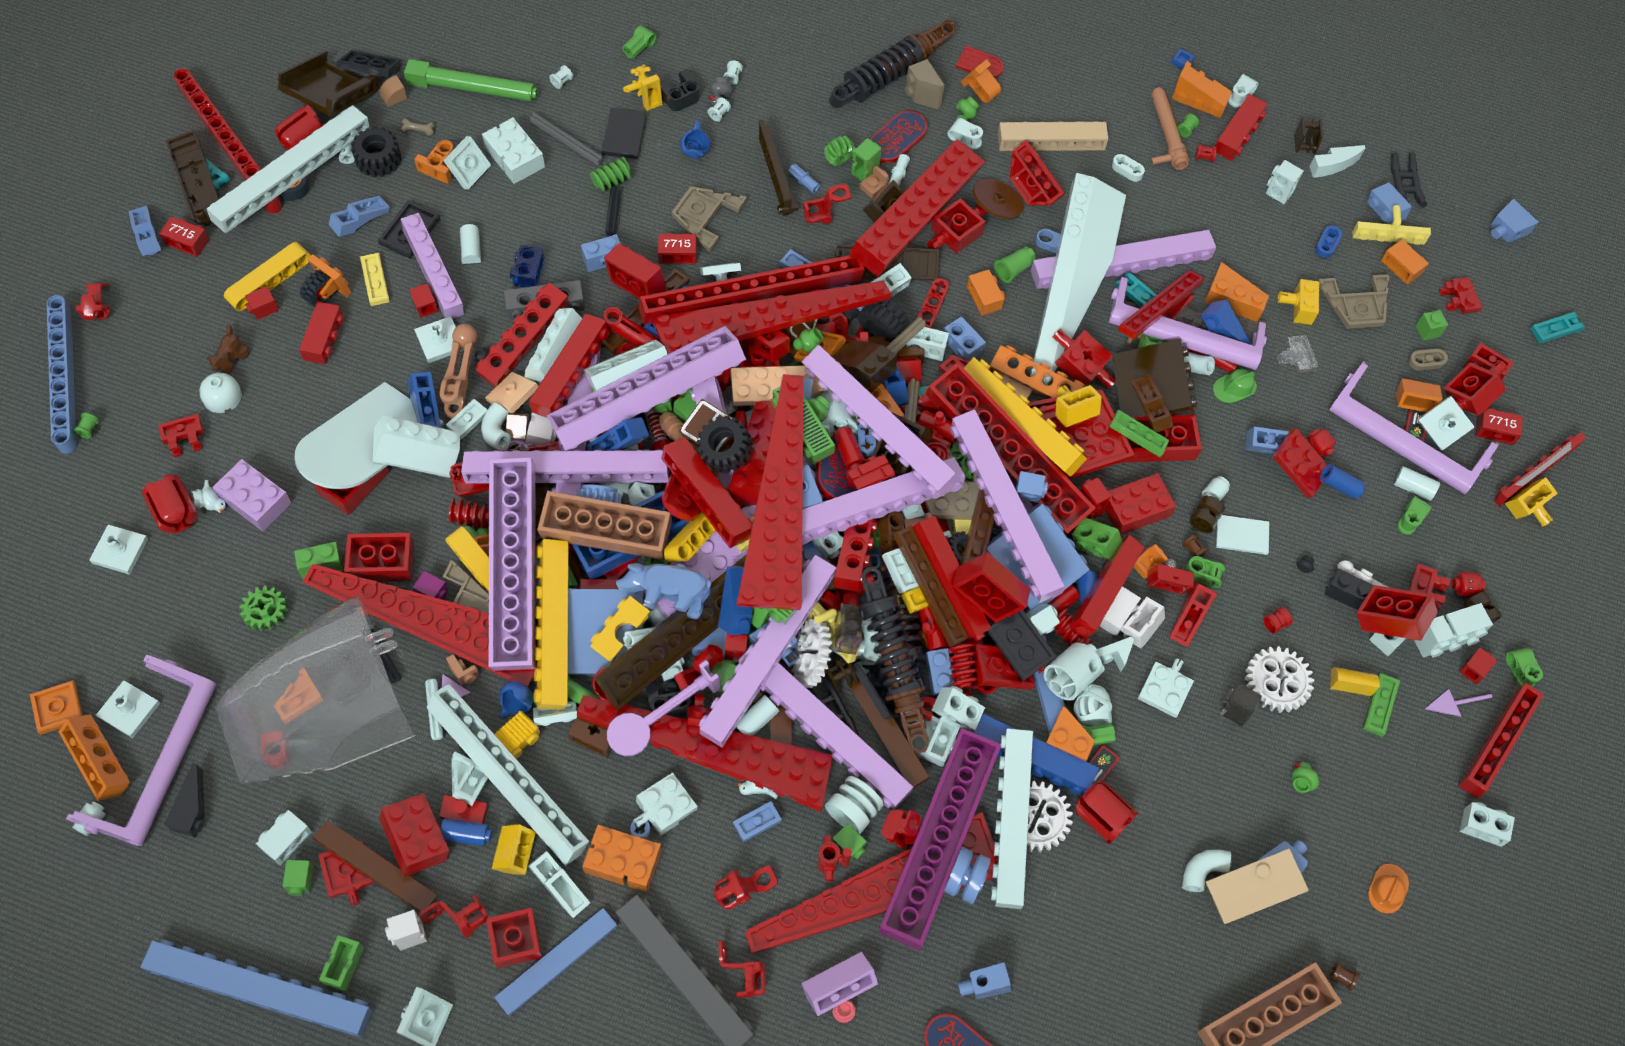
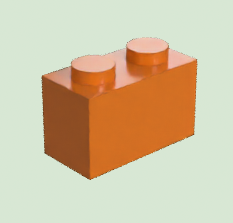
M1403 240L1389 248L1381 260L1407 285L1422 275L1429 264Z
M990 270L968 276L966 287L981 316L1001 310L1005 301V295L999 289L997 279L994 275L992 276Z
M1403 378L1395 393L1398 407L1428 412L1441 403L1443 399L1440 385Z

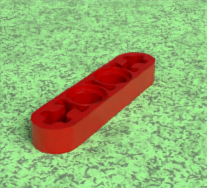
M937 278L932 282L917 317L922 318L926 322L925 327L932 329L948 292L949 284L943 278ZM939 286H942L943 288H941L939 294L936 293L937 288ZM935 299L939 303L937 305H931L929 303V300ZM930 314L932 319L925 320L922 315Z

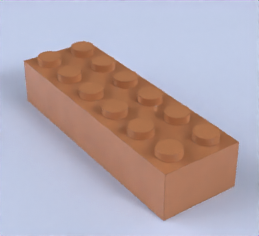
M547 491L537 530L542 539L568 541L571 544L664 560V550L667 546L672 518L670 512Z
M1315 962L1204 1027L1197 1033L1205 1046H1271L1342 1002Z

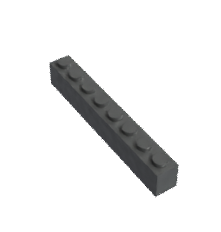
M636 895L616 911V916L723 1046H745L753 1039L752 1031L754 1029L746 1019L742 1021L738 1017L737 1013L739 1011L731 1001L727 1003L723 999L724 993L717 984L712 985L708 981L710 976L702 966L698 968L693 963L695 960L688 949L683 951L678 945L680 943L679 938L673 932L670 934L664 928L666 923L659 915L654 916L650 911L652 907L645 898L640 899Z

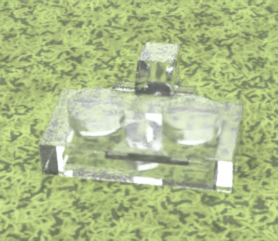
M1307 335L1289 337L1287 340L1289 348L1286 351H1281L1279 356H1277L1279 364L1289 362L1291 365L1295 364L1298 373L1316 371L1319 366Z

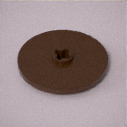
M985 178L977 181L974 185L973 195L975 200L991 215L1005 220H1013L1018 218L1023 212L1024 206L1020 196L1005 183Z

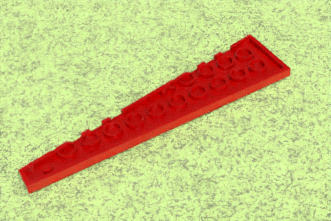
M884 281L789 296L779 295L776 298L668 315L660 314L659 316L652 317V323L662 345L665 346L667 354H670L723 326H726L738 341L891 299V292Z
M783 374L736 603V606L786 610H801L803 376Z
M316 564L311 565L303 580L304 584L507 680L520 682L530 687L534 679L535 669L493 671L489 667V613Z
M583 695L577 710V717L608 728L610 723L622 714L633 713L645 718L652 711L624 705L617 711L610 701ZM669 715L662 716L649 726V742L653 743V747L658 749L663 747L673 751L672 754L722 774L730 775L740 781H750L755 783V786L758 788H768L775 791V794L781 797L786 795L796 799L795 802L820 812L822 810L833 758L831 754L735 731L732 732L724 746L720 747L702 736L699 726L687 725V720Z
M983 812L973 816L962 847L973 852L970 862L971 866H973L977 856L980 854L991 858L985 880L988 881L995 879L993 878V864H997L998 856H994V842ZM912 848L869 868L812 899L802 902V904L780 913L776 917H772L746 930L745 934L751 954L886 913Z

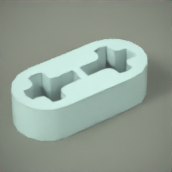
M1118 154L1113 159L1112 168L1114 171L1131 181L1137 182L1142 179L1145 169L1141 164L1123 154Z

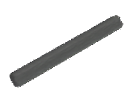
M533 113L530 116V122L594 164L600 165L602 163L603 156L539 114Z

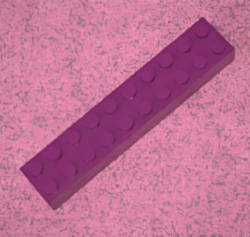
M963 728L960 729L879 929V934L915 950H921L1001 744Z

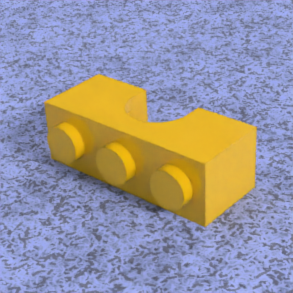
M631 596L628 599L624 598L617 606L618 612L614 616L610 615L604 623L606 627L601 633L597 632L590 641L592 642L590 647L611 664L625 648L616 638L618 628L628 624L639 630L651 615L647 608Z

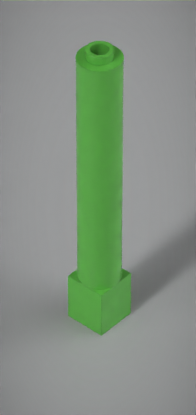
M409 59L404 71L407 85L428 88L429 85L530 102L536 99L538 95V88H535L533 83L431 67L430 62Z

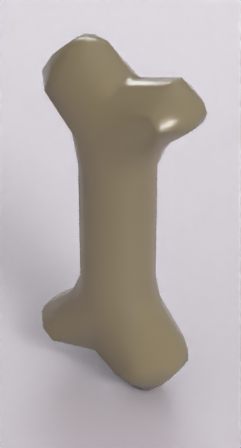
M407 118L402 120V132L415 130L425 132L428 136L434 134L432 130L435 127L433 122L423 125L412 123Z

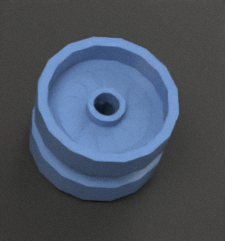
M961 847L944 893L954 897L958 894L961 885H964L961 896L962 900L973 905L978 892H981L986 880L991 858L980 854L977 856L973 866H971L972 850Z

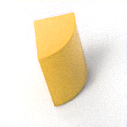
M1337 667L1331 669L1330 689L1372 696L1380 688L1379 677L1376 674Z
M522 825L502 826L492 869L508 874L525 875L536 832Z

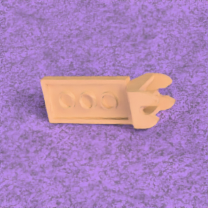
M807 367L731 368L733 406L755 405V402L770 401L773 399V390L781 385L783 374L810 377L804 371ZM815 376L812 378L811 397L817 398L825 390L817 383L819 379Z

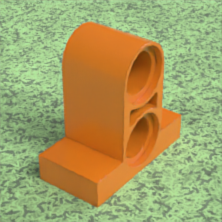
M987 59L960 81L964 87L969 84L985 103H989L1001 93V86L987 69L991 65Z
M442 140L435 146L427 158L418 154L414 159L417 171L449 185L452 181L450 169L443 160L454 150L453 144L448 140Z

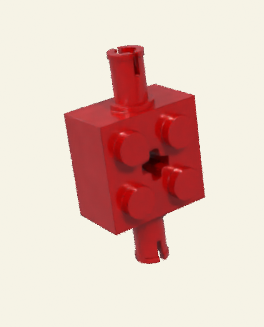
M961 198L933 217L931 231L937 236L927 242L929 249H938L943 244H946L957 254L983 235L986 221L981 217L988 212L980 205L972 209Z
M1061 329L1052 336L1064 348V352L1055 361V364L1073 381L1078 380L1086 386L1094 378H1097L1108 389L1116 382V379L1104 369L1105 364L1113 355L1086 330L1073 340Z
M1497 360L1487 370L1470 362L1443 389L1447 397L1452 396L1461 410H1466L1479 416L1506 391L1499 375L1507 369V366L1503 361Z

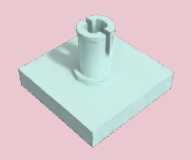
M466 136L443 160L464 189H469L491 166L471 136Z
M737 262L700 267L701 275L713 274L716 276V282L727 280L728 272L741 271L740 263Z
M451 316L414 329L428 363L451 355L452 333L456 328Z
M1452 396L1447 397L1417 419L1441 451L1474 428Z
M108 525L90 558V562L130 575L148 538L146 535Z
M123 680L96 716L133 739L160 705V702Z
M416 987L409 1005L403 1009L406 1012L401 1014L402 1021L397 1033L423 1046H436L453 1004L422 988Z

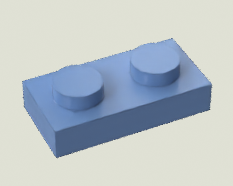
M770 801L733 821V825L744 843L781 823L782 819Z

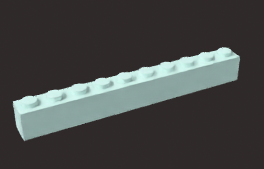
M353 105L344 110L320 129L314 131L313 134L301 140L296 146L287 150L279 158L273 160L262 170L256 172L248 180L242 182L231 192H228L224 197L212 203L207 208L210 220L227 233L354 141V137L359 135L360 131L364 132L366 128L370 129L368 118Z
M450 684L432 693L427 705L430 713L566 866L581 856L589 843L588 839Z

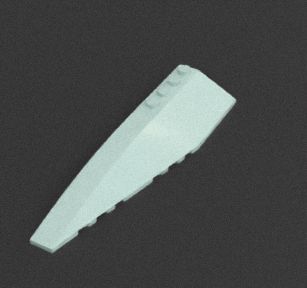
M1076 173L1071 184L1033 362L1037 364L1041 362L1048 365L1054 373L1058 367L1055 361L1064 352V348L1052 336L1061 329L1068 337L1073 338L1113 261L1126 198L1125 194L1097 178ZM1033 368L1031 369L1030 377L1036 374V370ZM1045 377L1042 383L1048 386L1052 378Z

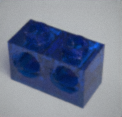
M520 245L519 251H516L514 257L515 266L511 267L510 278L513 279L514 286L525 288L538 285L545 259L543 248Z

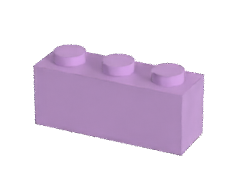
M860 952L801 984L808 1002L817 1016L876 986L878 982L872 966L863 953Z

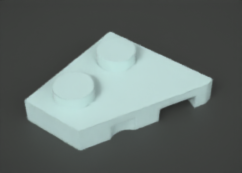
M454 752L451 758L452 797L463 800L473 806L488 777L473 760Z

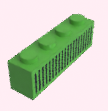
M780 387L773 390L771 402L775 409ZM803 395V455L806 459H810L812 464H815L834 454L835 444Z

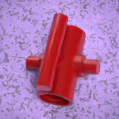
M925 410L922 413L918 424L934 431L930 442L942 443L949 449L951 442L955 443L958 440L951 433L950 427H952V422L947 420L941 411L933 414Z
M930 607L920 610L919 615L922 629L925 632L929 651L948 648V643Z
M826 835L823 836L824 844L819 849L817 866L825 874V881H833V873L836 871L838 863H841L843 868L849 866L852 851L850 848H845L843 854H840L839 847L832 843V836Z

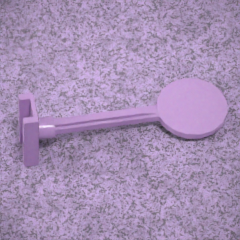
M707 660L699 665L701 676L695 679L694 683L645 718L633 713H626L616 717L610 723L607 730V740L610 747L617 754L623 756H634L641 753L649 743V726L699 690L702 691L708 686L715 693L721 689L719 676L710 673Z

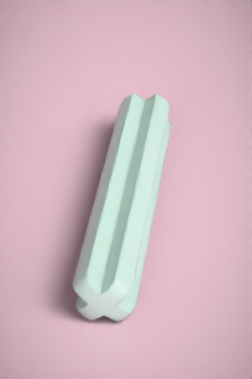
M429 679L425 682L427 704L432 693L438 690L436 679ZM428 710L432 740H441L444 737L443 727Z

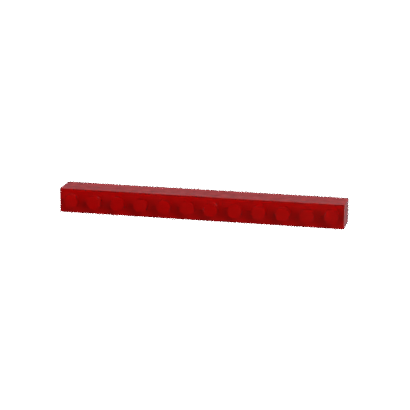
M852 255L641 296L639 311L643 324L647 325L652 323V317L659 316L660 314L668 315L725 306L735 301L744 303L776 298L779 295L789 296L809 292L816 288L824 289L859 282L865 269L863 264Z

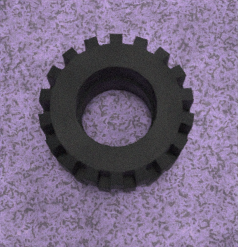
M373 127V129L366 128V131H360L359 135H356L351 143L352 154L359 171L372 177H384V174L389 175L391 171H395L397 169L396 166L400 165L401 152L396 136L390 130L386 131L382 127L380 129L377 127ZM375 151H381V152H379V153L371 154L372 152H375Z
M892 299L866 305L858 313L859 324L865 332H868V336L884 337V340L890 343L910 325L906 312Z
M718 416L715 421L709 420L707 426L704 424L702 427L703 432L698 434L700 439L697 440V445L699 446L697 449L706 463L712 469H716L721 473L723 470L725 473H730L731 469L735 472L739 470L738 467L740 465L744 467L746 465L744 463L745 460L749 461L751 458L749 453H753L751 446L753 445V440L744 425L733 417L731 419L729 416H724V419ZM734 437V443L731 448L724 452H716V447L722 439Z

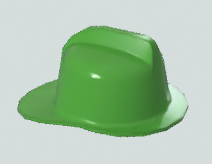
M1241 368L1219 378L1213 385L1215 397L1224 403H1234L1253 395L1257 387L1254 379L1255 373Z

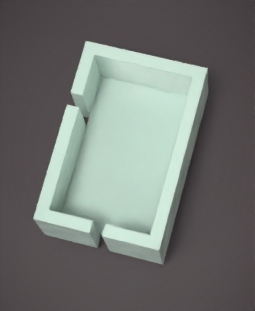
M514 118L500 124L499 129L494 127L482 134L485 149L501 169L505 170V174L513 184L545 167L543 153Z
M1482 603L1446 614L1445 616L1449 623L1446 622L1443 615L1434 618L1421 641H1414L1423 658L1430 655L1434 658L1443 654V651L1450 650L1452 652L1461 648V645L1468 644V646L1478 643L1480 637L1488 634L1487 630L1493 626V623Z

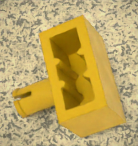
M1300 279L1294 293L1279 291L1278 303L1294 305L1293 322L1313 324L1319 313V281Z
M1091 385L1073 392L1067 386H1061L1057 390L1059 397L1056 400L1055 416L1065 427L1100 415L1102 396Z
M1545 477L1529 484L1505 504L1516 519L1533 513L1541 526H1545L1553 521V518L1550 517L1543 505L1558 493Z

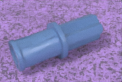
M796 164L790 166L788 172L799 181L800 185L803 184L813 194L819 190L820 184L811 178L808 172H804Z

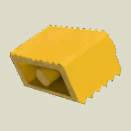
M519 711L494 735L517 759L523 753L522 749L528 744L530 746L539 739L540 730L522 711Z

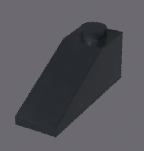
M192 763L164 825L171 831L195 838L204 826L205 813L203 770L197 764Z

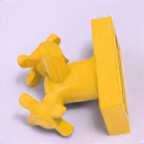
M642 65L636 69H631V74L635 73V76H639L638 81L633 80L632 84L624 86L623 90L629 93L638 89L637 95H642L643 106L648 111L662 105L660 79L657 74L651 77L646 76L645 72L651 69L646 67V65Z

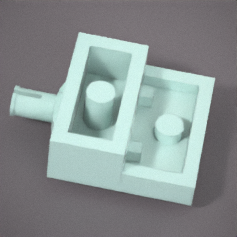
M1178 658L1175 659L1172 668L1155 662L1138 697L1139 700L1175 718L1178 716L1194 680L1179 672L1184 662L1182 660L1179 662L1180 659Z
M932 716L930 722L925 721L930 741L929 746L925 752L916 753V755L943 767L947 757L952 752L961 725L944 717L939 719ZM916 737L913 741L916 748L921 749L925 747L926 742L922 737Z
M671 773L636 796V803L643 811V814L633 820L637 827H640V825L649 820L659 835L662 836L677 826L680 820L697 810L698 806L675 775Z

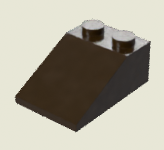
M893 180L882 187L863 208V211L875 223L904 191Z
M851 339L832 356L870 393L897 369V354L880 344Z
M891 412L928 446L934 431ZM883 439L880 442L878 441L871 457L884 455L894 470L895 477L907 474L912 470L910 465L906 468L898 460L901 457L896 452L892 454L884 447L887 443Z

